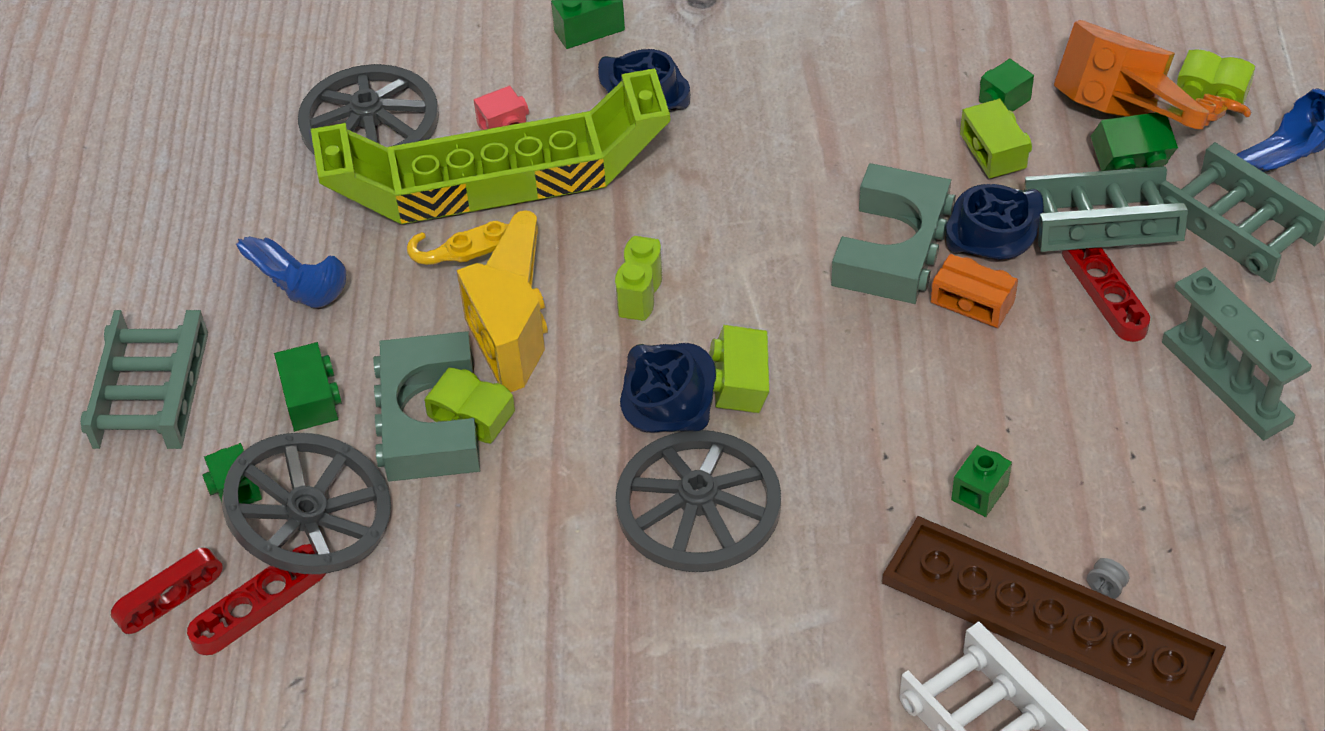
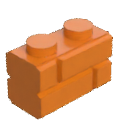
M949 254L942 268L934 277L931 303L999 329L1016 299L1018 279L1012 277L1006 271L993 270L982 266L971 258H961Z

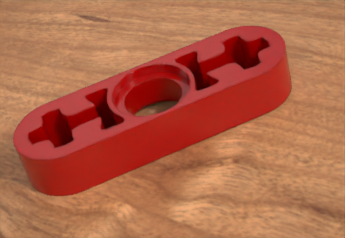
M196 549L121 597L111 609V618L125 634L136 633L212 584L220 576L223 565L210 549ZM173 586L168 592H166L165 594L162 595V593H163L166 589H168L169 587Z

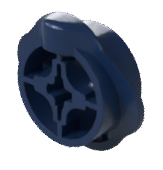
M641 49L620 57L604 56L599 60L598 77L600 84L606 89L607 93L622 81L621 74L655 68L668 109H686L690 104L689 82L682 76L672 57L663 51Z
M981 184L967 189L956 200L952 215L947 222L946 244L948 249L956 254L968 252L994 259H1009L1023 254L1035 241L1040 213L1044 212L1041 192L1037 189L1022 191L999 184Z
M691 343L638 344L632 347L627 356V368L620 398V406L624 417L634 428L643 432L701 431L708 425L710 420V409L716 381V366L713 359L702 347Z

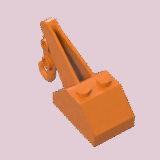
M1083 20L1074 22L1054 82V86L1073 101L1099 111L1121 116L1157 112L1194 129H1203L1204 126H1209L1210 121H1217L1225 116L1227 110L1241 113L1245 117H1250L1252 113L1246 105L1226 97L1204 94L1203 99L1196 98L1194 100L1167 77L1175 55L1174 52ZM1159 97L1163 98L1164 100H1166V101L1169 102L1170 104L1159 100Z

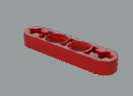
M1085 248V254L1082 251L1084 249L1062 250L1065 262L1114 332L1125 341L1136 342L1144 339L1148 333L1150 315L1103 248ZM1094 268L1100 269L1106 275L1094 277L1087 271ZM1110 293L1118 294L1124 300L1121 302H1111L1105 298V295Z
M311 544L301 545L292 550V552L315 554ZM270 565L196 616L189 623L187 635L194 651L201 655H213L221 651L314 586L325 574L291 572L293 577L296 576V579L292 580L289 571ZM273 581H282L286 584L284 589L276 594H268L264 591L265 587ZM240 604L252 606L251 612L244 617L237 618L231 615L232 610ZM224 618L228 627H225L223 621L220 622L219 620ZM207 630L209 633H214V635L207 638L205 635L201 636V633Z

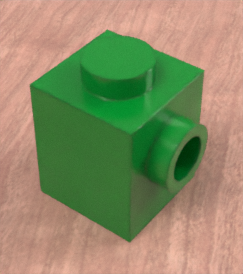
M1009 58L981 76L979 102L986 103L1001 99L1008 111H1015L1031 100L1034 74Z
M241 443L204 456L209 472L202 474L210 496L218 494L221 504L227 473L236 458L244 451ZM244 476L238 488L239 504H251L262 500L259 487Z
M977 445L954 476L951 500L987 517L1009 486L1012 461L1004 458L997 452L989 451Z

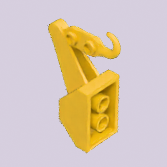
M527 210L519 211L514 214L509 224H504L500 221H490L482 226L455 233L440 247L427 252L417 249V244L425 239V233L421 232L414 235L407 244V254L413 261L419 264L432 265L443 261L463 263L493 252L486 265L475 263L456 270L464 318L497 383L504 385L510 392L524 388L545 350L543 334L548 333L545 319L540 312L541 309L545 308L543 297L538 288L532 289L538 234L536 215Z

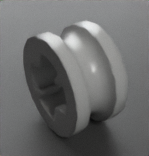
M1100 558L1095 563L1094 569L1087 575V582L1092 590L1113 599L1120 596L1123 587L1128 584L1130 579L1127 570L1120 563L1108 558Z

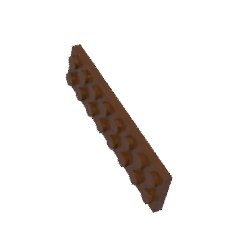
M917 516L882 577V584L970 623L976 624L980 622L988 631L1193 721L1226 650L1224 645L920 516Z

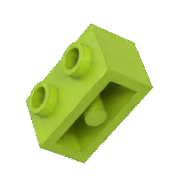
M1001 99L962 109L960 135L989 179L1027 168L1029 153L1032 151L1031 139L1027 133H1023L1016 122L1014 113L1011 110L1008 111Z
M723 325L718 339H712L709 355L715 361L716 381L713 390L715 392V407L760 413L769 394L767 331Z

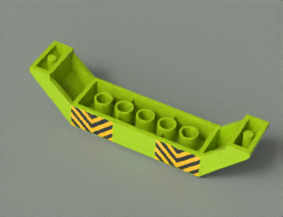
M654 68L621 74L622 81L594 108L587 112L385 147L348 130L346 123L311 129L319 184L399 224H406L604 188L670 122V112L656 69Z

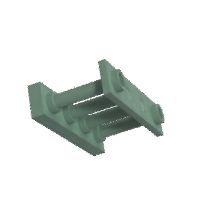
M1216 142L1206 149L1201 173L1198 177L1182 189H1179L1167 180L1162 182L1159 193L1165 204L1185 203L1188 209L1186 223L1188 230L1269 283L1275 280L1282 256L1281 252L1299 238L1316 246L1325 236V210ZM1214 182L1229 193L1208 208L1194 197ZM1241 200L1258 210L1239 226L1222 217ZM1269 219H1272L1287 230L1266 245L1251 234Z
M1165 166L1025 177L1024 190L1037 189L1043 196L1044 212L1040 213L1038 246L1041 252L1185 241L1188 209L1185 203H1164L1159 191L1161 183L1166 180L1167 168ZM1148 202L1149 205L1129 207L1128 203ZM1112 204L1114 207L1106 209L1093 208L1094 205ZM1077 207L1079 211L1058 212L1057 208Z
M1206 267L1176 282L1175 289L1191 303L1187 321L1164 332L1162 343L1263 441L1293 425L1296 415L1280 400L1285 384L1309 372L1312 365ZM1204 316L1217 327L1214 337L1202 326ZM1229 341H1232L1243 352L1240 362L1227 350ZM1256 365L1269 376L1267 387L1253 375Z
M114 310L111 323L106 325L104 330L105 345L87 411L82 412L80 420L81 430L87 434L92 449H100L105 430H156L158 434H162L167 449H182L208 337V331L201 310H186L183 325H179L177 329H128L122 311ZM127 343L178 344L176 353H172L171 357H124ZM120 371L171 372L169 382H165L164 385H117ZM113 400H164L162 411H158L156 415H109Z

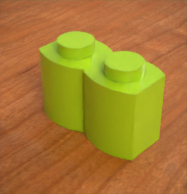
M1189 50L1179 72L1177 85L1194 100L1196 98L1203 99L1204 94H1211L1233 99L1244 104L1252 85L1255 65L1240 58H1221L1217 54L1206 50Z
M633 236L625 246L624 263L618 269L615 277L618 315L621 318L645 321L653 311L654 293L662 282L661 244L659 239Z
M448 368L424 399L427 416L435 422L474 418L478 440L484 443H492L515 412L513 395L504 385L480 381L474 373L466 369Z

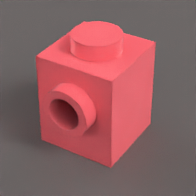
M510 85L474 99L476 120L481 130L525 123L526 115L529 114L523 96L518 97Z

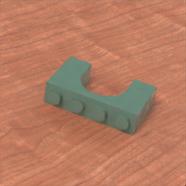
M869 163L860 186L859 211L900 220L912 227L916 234L904 242L889 245L842 236L832 261L831 286L916 304L920 290L926 291L928 288L931 270L927 268L928 265L935 266L939 252V244H936L937 239L943 240L946 233L947 219H944L945 215L951 216L956 195L950 194L952 179Z
M469 331L380 340V356H374L373 363L376 379L380 378L381 383L374 385L376 407H381V414H375V428L377 437H382V444H376L375 450L377 466L385 467L388 482L480 472L479 445L474 418L442 422H421L403 413V409L409 400L418 393L433 388L448 368L466 369L474 373Z

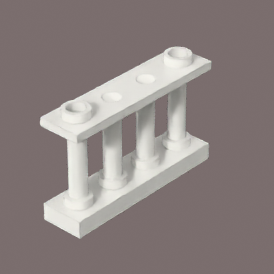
M980 622L966 630L964 656L933 678L921 684L909 670L902 674L900 701L910 715H917L931 731H966L963 728L1002 699L1010 700L1022 712V715L1000 731H1030L1032 729L1040 731H1088ZM974 669L977 671L981 670L993 682V685L952 714L934 698Z

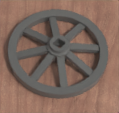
M369 64L341 70L315 85L300 105L298 125L304 144L314 154L311 129L323 127L348 117L345 121L348 130L353 132L357 125L365 127L366 138L378 143L375 126L383 122L406 138L395 144L401 145L429 140L437 127L439 111L436 95L432 87L418 74L397 66ZM380 80L392 83L378 91L369 89L368 81ZM354 83L359 85V90L353 95L336 92ZM408 87L416 92L422 100L387 98ZM322 101L345 105L313 118L316 109ZM386 110L425 112L421 124L414 130Z
M683 431L651 442L632 457L623 469L617 484L616 511L625 537L646 558L674 570L709 572L736 565L751 557L765 545L775 531L779 521L781 488L771 463L758 449L746 441L716 431ZM690 449H710L700 470L694 471L689 468L677 452ZM723 452L740 459L750 467L712 477ZM664 458L681 480L641 478L640 476L649 466ZM761 480L767 496L766 508L722 491V489ZM632 491L675 494L637 519L634 518L630 507ZM717 504L760 522L745 538L735 543L716 506ZM679 508L684 510L673 548L658 543L644 532V530ZM705 515L723 549L710 552H686L696 516Z
M313 433L275 435L247 448L231 465L225 479L222 495V509L225 521L239 544L262 562L285 571L301 574L336 572L353 566L366 558L383 538L391 509L390 494L386 482L380 471L365 455L340 440ZM298 452L317 453L333 458L314 487L305 486ZM284 453L292 491L289 493L255 465L271 456ZM344 465L359 475L368 487L330 499L325 497V493ZM244 476L282 505L239 504L238 488ZM369 501L374 502L375 516L370 528L328 514ZM245 518L287 519V522L267 541L251 528ZM318 526L359 540L349 547L330 553ZM297 530L305 531L315 554L296 553L281 547Z

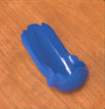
M1319 88L1312 89L1306 95L1300 97L1294 103L1293 109L1284 114L1279 129L1272 136L1236 155L1262 172H1266L1295 162L1301 157H1307L1310 153L1324 150L1325 90Z
M249 236L244 237V240L238 239L239 242L236 243L240 253L246 259L252 261L269 278H272L273 283H276L277 287L284 290L288 298L293 302H300L311 308L326 306L338 297L346 283L345 266L335 256L330 255L316 265L302 264L283 247L266 237L263 240Z

